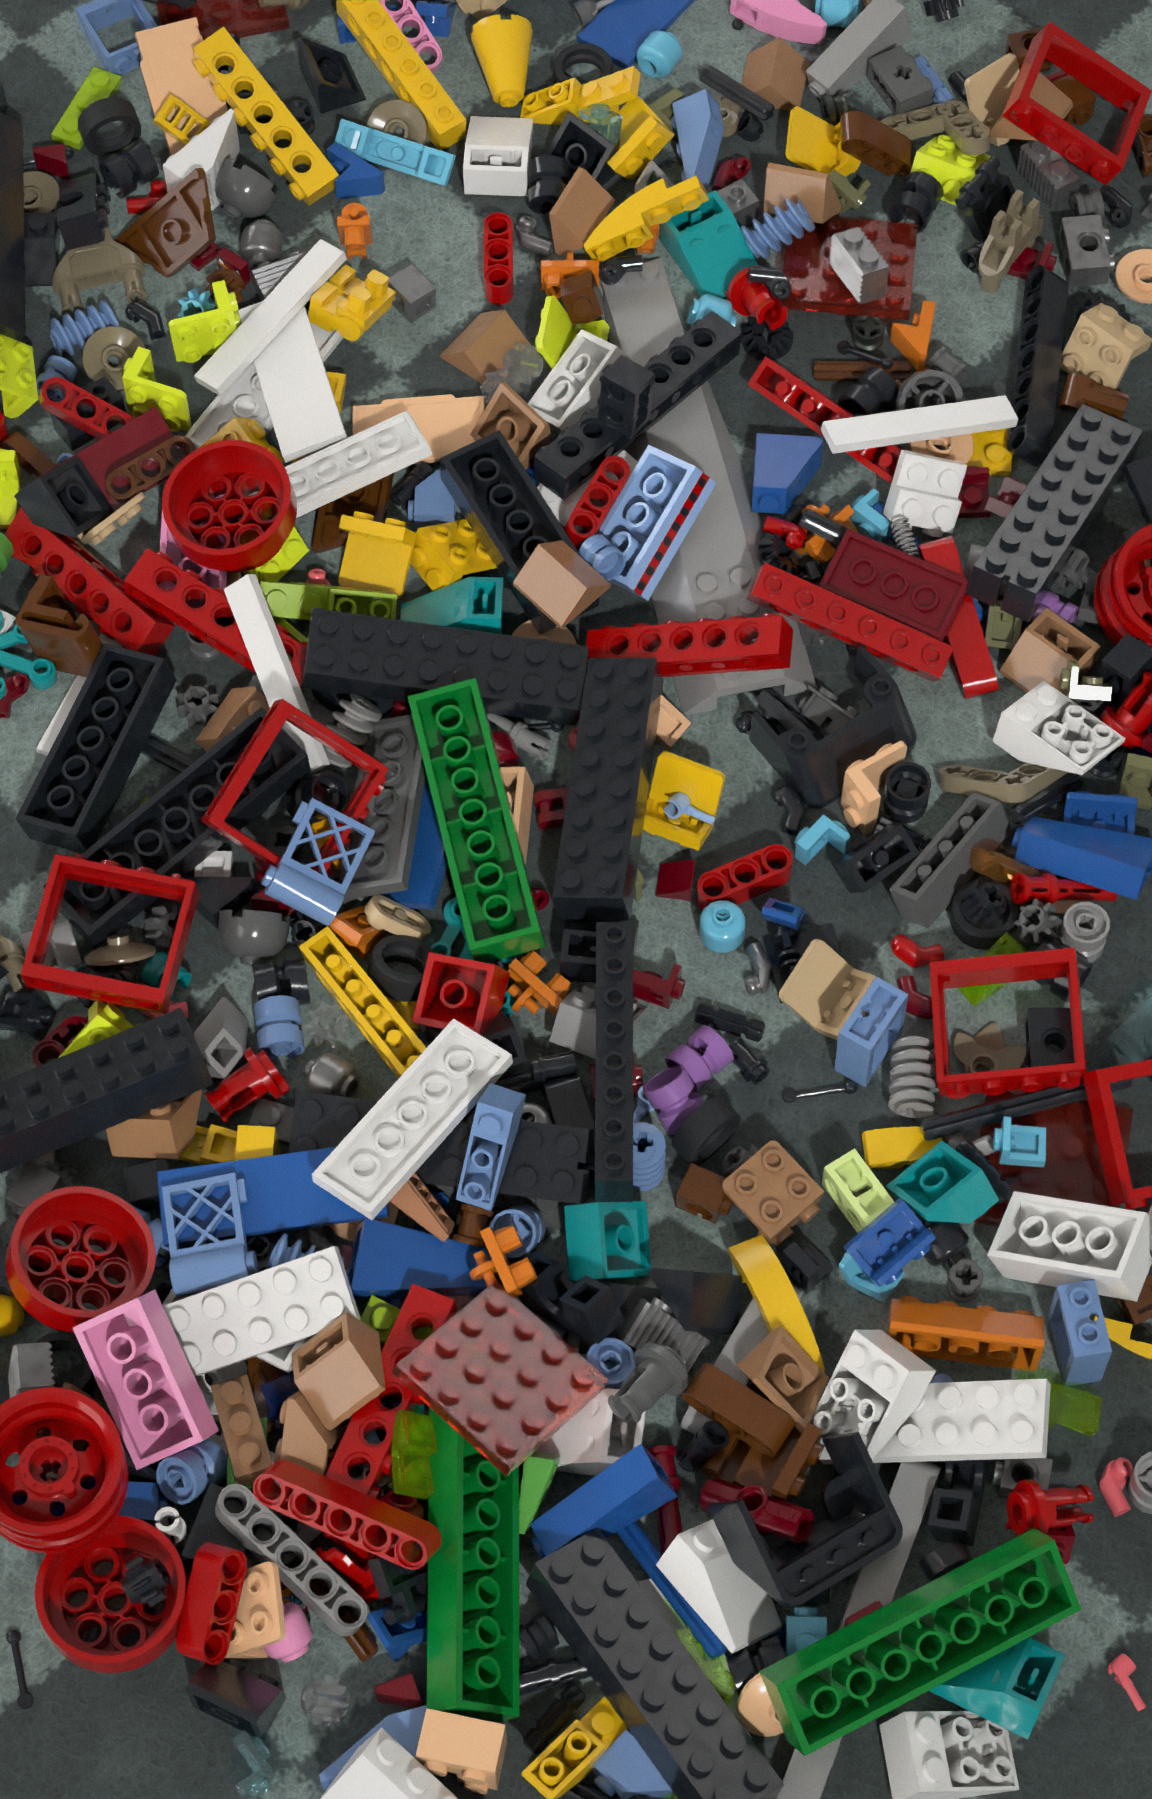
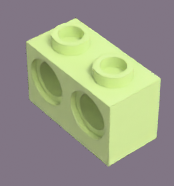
M855 1148L824 1167L822 1185L857 1233L861 1232L894 1203Z

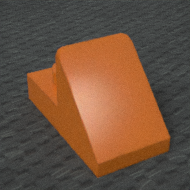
M923 300L921 313L914 312L912 325L892 324L890 341L917 371L925 367L936 306V302Z
M366 904L336 915L329 925V928L338 934V939L344 947L363 960L388 933V931L384 929L378 930L368 923L364 911Z

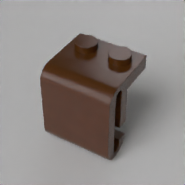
M40 574L16 616V624L37 658L50 660L54 664L56 671L87 677L104 645L84 614H80L76 621L81 629L79 630L75 623L77 617L51 576Z
M809 1422L803 1433L793 1429L774 1457L762 1454L727 1431L729 1436L727 1446L718 1451L714 1456L708 1457L702 1472L713 1480L718 1478L742 1487L760 1485L766 1490L768 1496L790 1503L792 1498H798L807 1478L804 1476L810 1465H816L825 1445L820 1443L822 1429Z

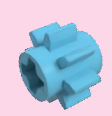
M194 288L188 291L189 298L182 297L178 300L183 305L181 312L177 314L178 317L215 310L216 303L210 297L209 290L199 295L197 289ZM195 307H200L202 311H196Z

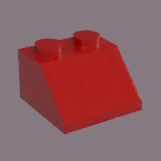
M429 952L412 1023L444 1030L455 1019L482 1036L502 1008L510 972L494 964Z

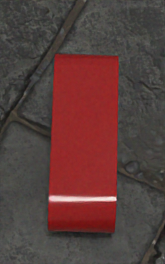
M501 212L492 213L484 220V291L486 299L495 305L508 303L514 294L513 224L511 218Z
M619 456L607 457L601 463L564 527V531L577 550L581 548L586 539L596 535L629 478L630 466L627 461ZM605 473H613L617 476L618 480L609 479ZM589 499L600 501L603 507L594 506ZM573 526H582L587 531V534L578 533Z
M780 844L769 845L704 873L697 883L696 901L699 908L703 911L710 903L719 900L730 901L738 905L783 886L791 878L793 862L791 851ZM774 863L780 864L783 868L773 869L769 865ZM740 877H748L752 881L744 883L738 881L737 879ZM713 890L720 894L718 896H709L706 892Z
M206 1542L197 1550L176 1637L177 1650L181 1655L210 1665L220 1663L227 1655L247 1570V1559L242 1551L213 1542Z

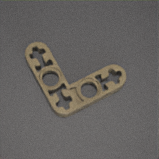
M945 101L890 116L880 121L905 135L910 140L945 131L960 150L967 155H981L990 149V133L973 112L969 111V108L962 101Z
M1025 763L1010 773L965 765H949L939 769V783L942 791L968 796L976 792L997 801L1018 803L1031 798L1033 795L1067 776L1068 772Z

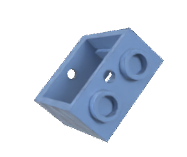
M93 0L75 8L79 28L106 71L123 75L129 73L133 68L140 66L142 59L137 42L109 53L95 31L131 16H134L142 30L158 27L141 0Z
M876 976L839 1031L835 1071L866 1088L890 1052L892 1044L898 1040L903 1032L908 1000L907 993ZM862 1012H868L869 1016L863 1017Z
M1095 1279L1057 1285L1047 1317L1063 1385L1066 1387L1101 1381L1110 1359L1112 1348ZM1095 1314L1098 1320L1092 1321L1089 1316Z

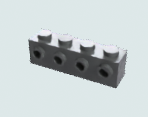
M973 792L889 890L902 918L929 928L954 899L958 890L967 884L1012 831L1000 801Z

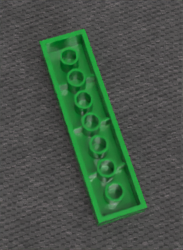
M476 678L408 696L466 938L474 961L489 963L546 947L483 696Z
M455 1393L429 1403L428 1522L439 1530L442 1541L439 1550L428 1560L427 1709L498 1723L520 1717L519 1406Z
M1033 1528L759 1672L788 1743L804 1756H807L1080 1611L1081 1607L1055 1540Z

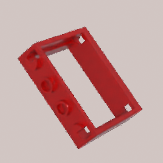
M1049 21L1031 41L1002 116L1106 185L1124 168L1152 90ZM1044 59H1047L1126 113L1112 152L1029 97Z
M284 699L274 701L201 819V822L274 867H277L279 864L280 856L224 820L285 721H288L366 772L342 814L361 824L369 813V808L366 806L373 795L377 797L384 789L383 785L387 780L384 776L389 770L388 767ZM336 822L337 828L345 826L339 822ZM352 829L339 832L345 851L351 842L348 835ZM333 834L327 836L319 849L322 859L340 854ZM333 861L324 863L328 878L333 871L330 868ZM318 866L311 868L320 873Z
M55 854L21 971V977L26 987L159 1014L168 1013L200 895L196 882L182 878L181 874H172L171 877L159 875L156 871L146 867H137L136 870L123 868L121 864L111 860H102L101 863L88 861L87 858L79 854H75L74 857ZM68 879L183 902L160 988L44 965Z
M1075 947L929 962L936 1077L941 1097L947 1096L951 1099H963L969 1096V1094L976 1093L997 1096L1004 1094L1008 1090L1021 1089L1024 1092H1037L1042 1090L1043 1087L1051 1086L1071 1089L1084 1083L1083 1074L1087 1073L1079 966ZM1059 977L1068 978L1075 1063L951 1075L945 989Z
M1152 1059L1094 1070L1083 1074L1110 1204L1125 1203L1128 1210L1148 1206L1146 1198L1152 1197V1186L1138 1189L1132 1188L1110 1084L1152 1076Z

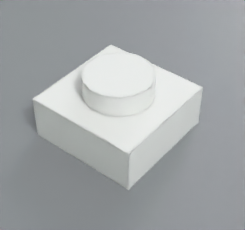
M214 851L195 867L194 877H232L234 858L232 851Z

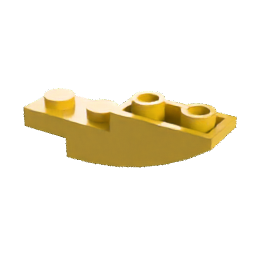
M632 66L583 85L574 77L532 92L523 98L520 118H533V123L561 125L568 112L574 113L586 123L617 116L620 104L638 97L641 73Z
M697 175L670 188L663 178L646 186L626 199L604 218L584 243L586 252L592 260H599L600 262L608 261L611 257H615L616 254L629 248L642 246L645 241L654 238L650 226L663 224L669 221L671 217L684 211L695 210L702 203L709 201L706 189Z
M604 1696L580 1721L576 1719L522 1771L521 1775L546 1799H557L593 1771L594 1763L625 1729L628 1732L630 1731Z

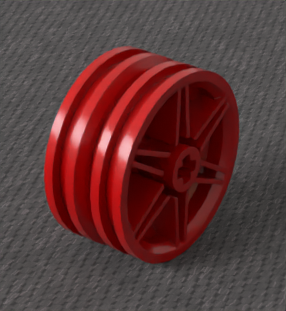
M1152 524L1137 531L1110 556L1101 567L1095 581L1093 593L1095 613L1102 630L1115 646L1129 633L1136 639L1145 641L1152 649ZM1144 560H1150L1149 567L1145 566ZM1144 615L1148 618L1146 621L1142 618Z
M43 1387L32 1389L6 1400L0 1405V1535L19 1548L43 1554L69 1552L97 1539L112 1525L119 1515L125 1502L129 1485L128 1464L119 1432L113 1420L97 1402L82 1393L65 1388ZM42 1429H49L51 1431V1436L36 1437L37 1433ZM80 1439L86 1440L89 1443V1447L82 1452L75 1450L76 1442ZM18 1454L20 1456L18 1465L9 1467L6 1464L8 1457ZM52 1471L55 1475L58 1473L59 1478L55 1481H52L51 1478L47 1480L46 1474ZM96 1480V1485L92 1489H84L81 1486V1483ZM28 1496L26 1502L22 1505H16L13 1502L15 1497ZM55 1502H61L65 1506V1512L62 1516L56 1517L51 1514Z

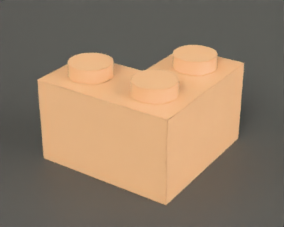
M426 1708L416 1752V1760L434 1776L444 1777L447 1772L456 1773L458 1782L464 1783L465 1790L478 1794H487L488 1788L494 1790L498 1788L507 1747L506 1725Z

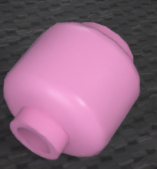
M294 1602L283 1603L286 1629L285 1638L282 1641L264 1647L270 1658L281 1659L282 1662L295 1660L306 1653L310 1647L308 1643L313 1636V1630L302 1608Z

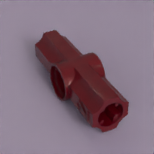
M715 1478L714 1480H707L701 1489L699 1505L707 1513H710L707 1506L712 1503L743 1500L758 1533L762 1536L770 1534L799 1544L802 1541L806 1542L812 1533L815 1518L811 1510L768 1496L766 1490L760 1485L742 1487Z

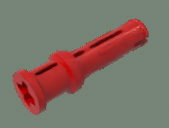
M1016 873L1011 880L1010 886L1011 898L1017 905H1023L1027 901H1033L1034 899H1038L1044 905L1049 902L1053 904L1057 900L1114 902L1118 896L1116 893L1072 879H1057L1051 873H1044L1040 877ZM1073 889H1091V891H1073Z

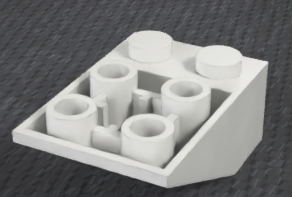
M229 109L225 114L217 117L208 128L199 135L194 136L184 148L167 159L163 164L167 192L171 191L195 168H203L206 173L211 211L219 205L220 202L217 200L214 190L217 174L225 159H231L236 162L240 151L234 110Z
M471 116L463 163L464 194L528 197L533 118Z
M1043 681L1001 713L993 742L1019 761L1083 775L1124 743L1126 738L1046 681Z
M854 1330L810 1423L822 1429L821 1441L827 1436L859 1432L873 1460L920 1404L936 1370L882 1330Z
M619 1389L561 1391L560 1406L554 1423L546 1433L538 1438L527 1439L525 1457L532 1451L560 1455V1462L556 1471L596 1476L636 1446L643 1445L647 1410L641 1414V1420L638 1423L633 1420L632 1416L625 1423L613 1413L608 1404V1398L611 1395L614 1396Z
M907 1711L879 1725L892 1799H959L1020 1790L1008 1730L971 1711Z

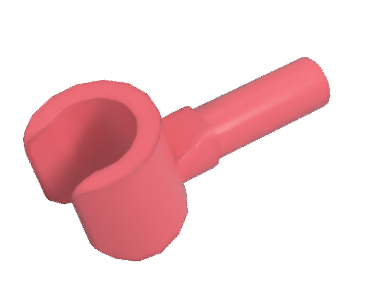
M1123 1653L1109 1664L1108 1672L1110 1675L1112 1673L1116 1675L1114 1680L1122 1685L1136 1710L1140 1711L1146 1708L1137 1692L1134 1683L1129 1678L1136 1670V1665Z

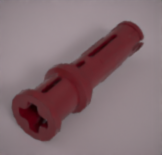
M672 1445L647 1448L662 1464L676 1493L680 1491L682 1484L681 1479L676 1476L674 1456L677 1455V1448ZM678 1497L656 1509L661 1555L665 1553L676 1536L683 1532Z

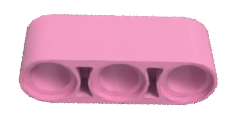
M380 0V3L401 31L406 26H413L418 30L419 35L417 37L406 38L419 56L427 52L435 57L436 61L431 65H427V67L433 74L438 71L442 60V51L411 1L397 0L402 8L398 11H390L385 5L388 0Z

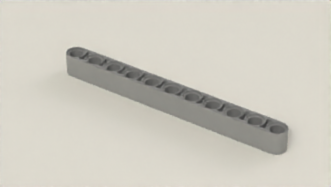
M929 1461L901 1462L889 1497L902 1523V1539L895 1548L862 1567L839 1629L844 1627L847 1617L873 1602L880 1601L882 1606L893 1602L897 1586L902 1578L908 1556L913 1548L923 1515H925L942 1466ZM842 1737L807 1756H804L795 1748L782 1781L784 1786L776 1799H821Z

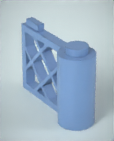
M312 798L308 804L303 801L300 803L292 820L298 825L277 867L269 866L261 884L266 886L264 894L329 926L341 907L345 893L374 836L375 830ZM314 810L327 816L332 830L316 835L313 834L309 820ZM335 820L345 826L337 828ZM353 829L364 835L358 848L346 852L339 832ZM304 830H306L308 837L300 840ZM333 834L340 854L322 859L316 839ZM310 842L316 859L315 862L303 865L291 859L297 845ZM355 854L351 863H349L347 856ZM342 859L346 874L341 884L328 878L324 863ZM318 866L320 873L311 868Z
M234 1172L162 1187L171 1258L169 1262L170 1278L177 1297L204 1292L258 1273L256 1254L254 1251H248L241 1205V1203L248 1202L244 1178L238 1179L237 1174ZM229 1185L231 1196L221 1209L207 1200L215 1187ZM203 1190L201 1194L197 1193L196 1191ZM189 1193L197 1199L185 1216L174 1210V1195ZM203 1203L218 1213L206 1230H203L191 1221ZM231 1208L233 1210V1217L228 1214ZM175 1217L181 1220L177 1226ZM223 1218H226L235 1225L236 1238L220 1241L212 1236V1233ZM187 1225L202 1234L193 1247L179 1249L178 1237ZM208 1239L213 1242L205 1244Z

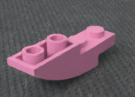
M731 0L730 13L759 31L774 37H781L785 40L801 43L821 44L825 40L827 23L820 15L811 12L800 4L798 0Z

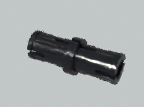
M576 1655L559 1660H554L552 1657L546 1659V1663L519 1670V1696L551 1687L553 1690L561 1689L562 1684L591 1676Z

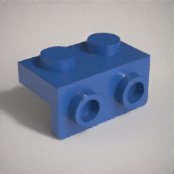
M1088 791L1068 792L1063 808V822L1135 835V813L1138 799L1124 794L1101 795L1092 794Z
M898 1198L844 1245L843 1248L870 1281L880 1287L884 1283L889 1285L897 1280L903 1273L902 1268L912 1259L918 1260L931 1249L930 1243L936 1239V1236L923 1225L904 1200Z

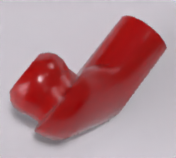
M163 180L153 181L151 183L152 192L146 197L127 198L128 214L146 213L168 193L166 182Z
M767 516L763 532L777 533L781 537L786 538L785 543L791 549L797 550L803 546V541L807 539L805 529L790 521Z
M903 934L896 935L891 941L893 954L909 967L917 968L928 965L929 962L944 961V953L940 944L922 948Z

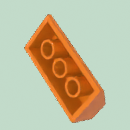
M903 1296L899 1299L892 1298L887 1334L917 1357L1037 1371L1045 1344L1043 1317L1034 1316L1032 1312L1025 1310H1016L1012 1313L998 1312L995 1308L984 1305L976 1306L974 1309L959 1307L957 1303L951 1301H939L936 1304L921 1302L919 1298L912 1296Z

